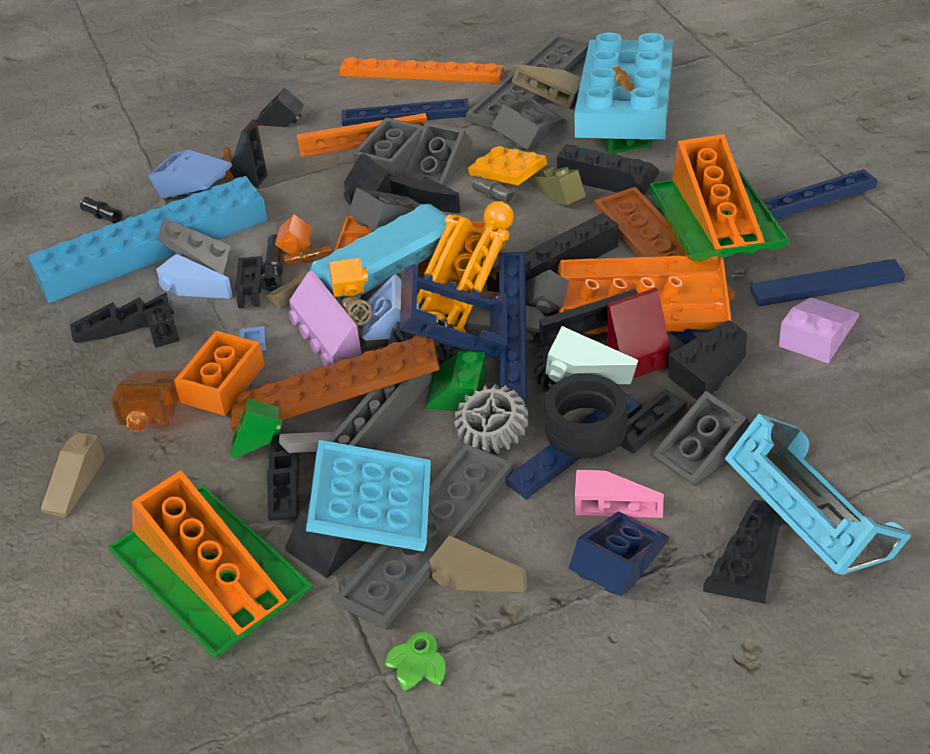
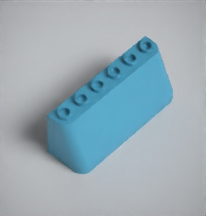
M422 204L408 214L399 216L393 222L378 227L374 232L356 239L348 246L337 249L333 254L316 260L311 265L310 271H314L333 295L329 262L360 258L361 267H366L368 273V282L364 283V293L356 295V297L361 299V295L387 282L394 274L397 276L401 274L404 267L411 268L413 264L418 265L431 258L446 227L445 217L447 215L431 204ZM345 295V296H338V297H334V298H335V299L338 301V303L340 304L341 301H342L345 297H348V296Z

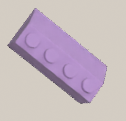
M314 271L308 272L289 300L291 311L288 314L294 326L298 325L302 337L309 340L315 354L319 353L324 366L335 364L342 359H350L362 355L357 325Z

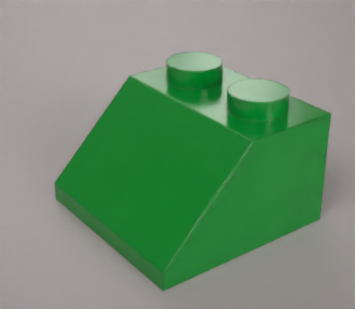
M458 351L439 366L440 370L434 372L426 409L460 411L458 408L459 403H466L465 395L473 396L474 389L479 392L482 391L487 378L485 352Z

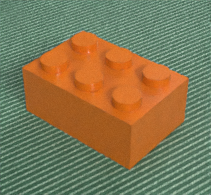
M215 331L174 380L180 403L226 416L232 408V401L235 396L245 391L265 366L260 342Z

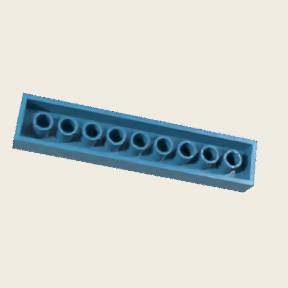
M246 176L239 177L225 184L216 185L206 191L194 193L187 198L172 201L165 206L148 210L146 213L129 217L116 224L107 225L91 233H85L75 239L60 242L53 247L38 250L27 257L37 283L48 303H51L177 254L157 240L164 218L218 240L268 221L264 199Z

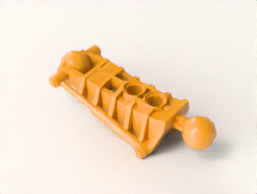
M503 201L490 203L484 211L483 219L485 226L483 229L474 227L466 217L448 214L445 217L446 227L424 275L427 273L431 274L433 282L446 286L449 281H453L457 284L456 289L470 293L474 288L481 293L498 253L501 249L504 250L506 241L510 237L509 231L506 230L512 225L514 219V212L510 205ZM423 289L419 290L417 294L418 305H420L422 300L424 301L420 310L437 314L439 320L446 318L447 323L452 324L455 330L466 333V330L463 328L473 305Z

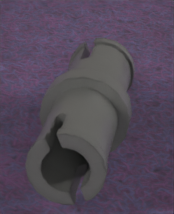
M477 176L473 180L472 187L474 190L485 193L490 199H498L507 204H511L515 199L516 194L514 190L501 186L497 181H489L481 176Z

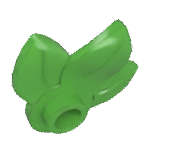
M427 632L415 633L408 639L407 643L393 647L385 661L386 667L397 669V679L404 691L413 688L424 677L431 683L440 686L446 673V663L444 658L437 652L438 645L436 639ZM421 642L427 644L423 650L416 649V646Z

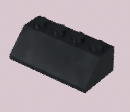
M566 144L557 156V169L568 167L569 170H578L583 185L617 193L636 187L645 195L650 183H653L659 173V168L650 162L581 148L576 145Z

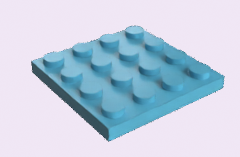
M319 440L306 531L424 551L427 544L431 460Z

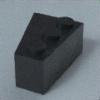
M730 320L724 322L670 353L668 378L696 400L705 391L712 394L714 390L717 391L721 387V382L727 375L730 376L746 357L747 333Z

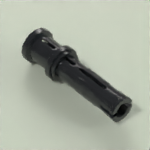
M277 234L269 236L266 261L261 266V287L268 291L276 290L281 286L282 282L280 277L283 272V266L280 263L282 249L275 245Z

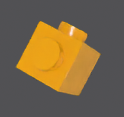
M360 258L329 262L334 297L345 295L352 297L359 293H364V283L368 282V273L366 267H361Z

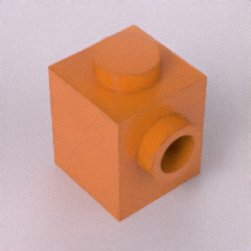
M293 214L279 228L275 245L294 258L298 253L305 252L311 243L309 238L312 227Z

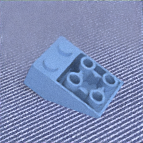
M184 150L173 153L152 171L148 177L160 198L171 197L173 199L181 194L191 195L199 190L203 192L214 187L213 183L216 180L226 176V171L232 164L231 162L192 150Z

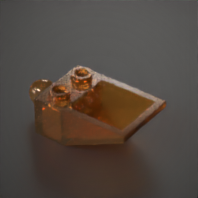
M182 370L137 371L118 383L111 399L118 425H127L133 432H141L147 425H170L179 401L174 380Z

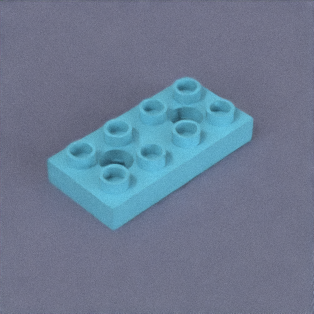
M612 32L599 34L596 40H589L574 113L575 138L665 140L672 74L673 41L664 40V36L658 33L642 34L639 36V40H622L620 34Z

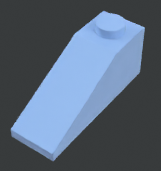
M175 254L156 269L161 288L175 295L230 299L233 296L229 277L178 254Z

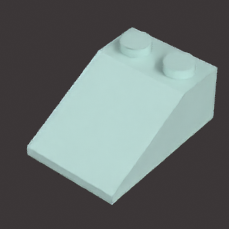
M562 326L548 353L545 374L549 375V378L555 382L571 375L587 373L607 377L616 384H631L638 360Z

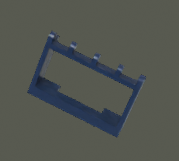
M413 264L411 268L404 267L401 287L400 330L463 350L485 352V356L495 359L507 347V294L493 295L490 300L480 297L479 290L474 288L470 293L456 289V283L453 281H449L447 286L433 282V276L428 273L424 278L418 277L417 265ZM417 288L489 310L490 332L483 330L479 336H474L436 324L435 314L416 309Z

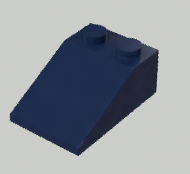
M618 511L578 537L569 569L578 573L581 578L603 586L607 592L622 596L638 582L666 545L669 536Z

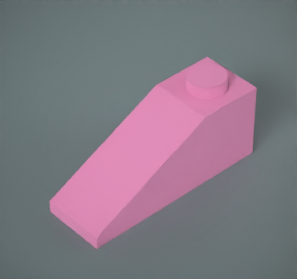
M577 470L575 515L612 516L619 511L629 517L663 518L664 494L607 471Z

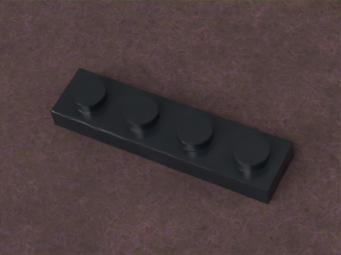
M636 289L539 319L540 340L544 346L554 343L562 326L578 334L608 325L607 303L638 294Z

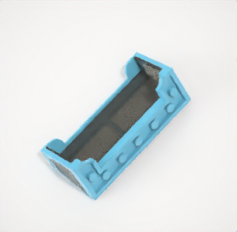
M758 414L726 456V461L835 573L844 575L893 559L910 539L911 535L897 523L888 522L881 524L874 522L870 517L863 516L804 459L809 450V439L797 426Z

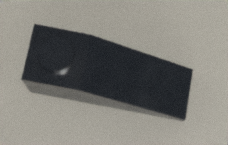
M252 119L241 132L231 161L230 171L233 180L246 176L255 188L259 187L268 174L257 120Z

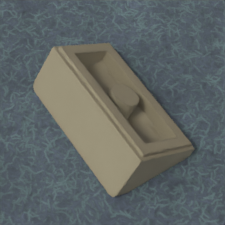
M307 273L266 295V298L279 309L290 304L289 300Z

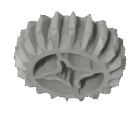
M484 384L482 391L479 392L474 389L473 396L465 395L466 403H459L458 408L460 411L455 412V428L458 431L457 434L464 444L487 453L494 450L499 455L500 448L505 447L509 450L511 442L518 444V436H525L524 428L528 427V410L525 407L524 400L518 396L515 390L510 391L506 385L500 389L496 384H494L492 389H489ZM500 407L507 408L511 412H506L505 409H500ZM472 427H478V429H482L483 432L476 431Z

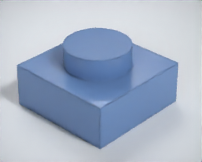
M265 326L239 329L240 337L260 342L262 351L267 350Z

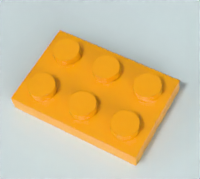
M497 146L492 148L491 152L485 156L476 159L475 163L468 167L471 176H481L485 179L518 186L545 167L548 162L544 155Z

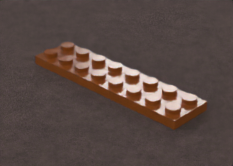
M636 187L594 201V208L599 214L604 213L618 223V235L637 257L687 256L666 218ZM727 284L729 301L735 299V291Z
M416 335L412 339L400 343H391L387 347L375 351H366L360 356L342 359L329 366L317 367L301 375H292L276 383H267L251 391H242L232 401L231 428L235 432L248 398L279 407V418L284 420L440 370L435 341Z

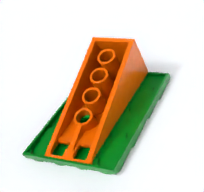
M724 134L678 141L672 180L653 182L649 185V189L658 207L661 208L679 244H682L688 258L692 261H704L716 256L730 257L736 253H755L761 249L776 250L789 245L790 239L743 173L737 169Z
M181 470L132 501V531L108 546V551L133 578L135 577L148 593L214 659L227 652L243 638L251 635L257 628L276 617L282 610L301 599L313 588V584L204 485L196 489Z

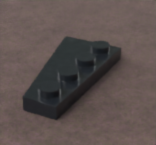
M753 500L739 523L734 537H731L722 557H719L714 565L712 574L705 580L703 592L765 603L782 518L766 501Z

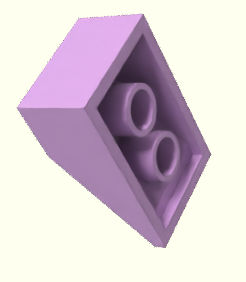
M810 297L792 307L782 321L779 347L829 363L858 319L859 313Z

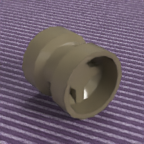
M356 296L345 297L340 303L356 325L366 324L372 316V309L369 303Z

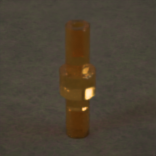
M614 66L613 70L616 72L615 80L617 83L624 87L627 92L632 91L634 86L630 81V76L620 66Z
M224 148L221 160L231 162V150ZM230 168L226 171V176L223 177L226 180L232 178Z
M330 245L315 249L309 247L301 249V252L283 256L285 265L302 261L308 263L314 261V258L331 255L332 253Z

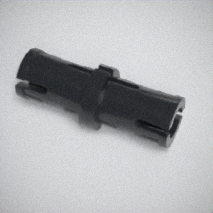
M84 197V200L82 199L80 202V209L92 213L95 218H103L114 224L122 219V212L120 210L109 207L103 201L98 202L89 197Z

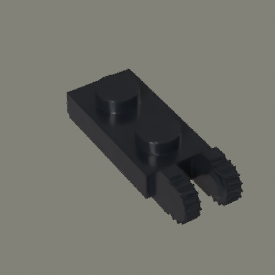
M262 256L238 258L236 276L238 308H244L245 295H252L251 301L254 307L260 306Z

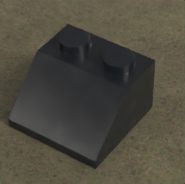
M365 153L360 154L344 181V198L349 205L352 203L356 188L392 194L389 173Z
M308 504L300 511L285 550L325 578H328L367 542L306 531Z

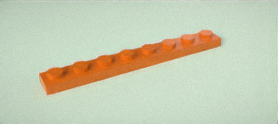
M350 57L344 58L339 71L340 76L500 83L503 75V65H496L494 63L476 64L473 62L455 63L452 61L445 63L415 60L398 61L395 59L376 60L374 58L356 59Z

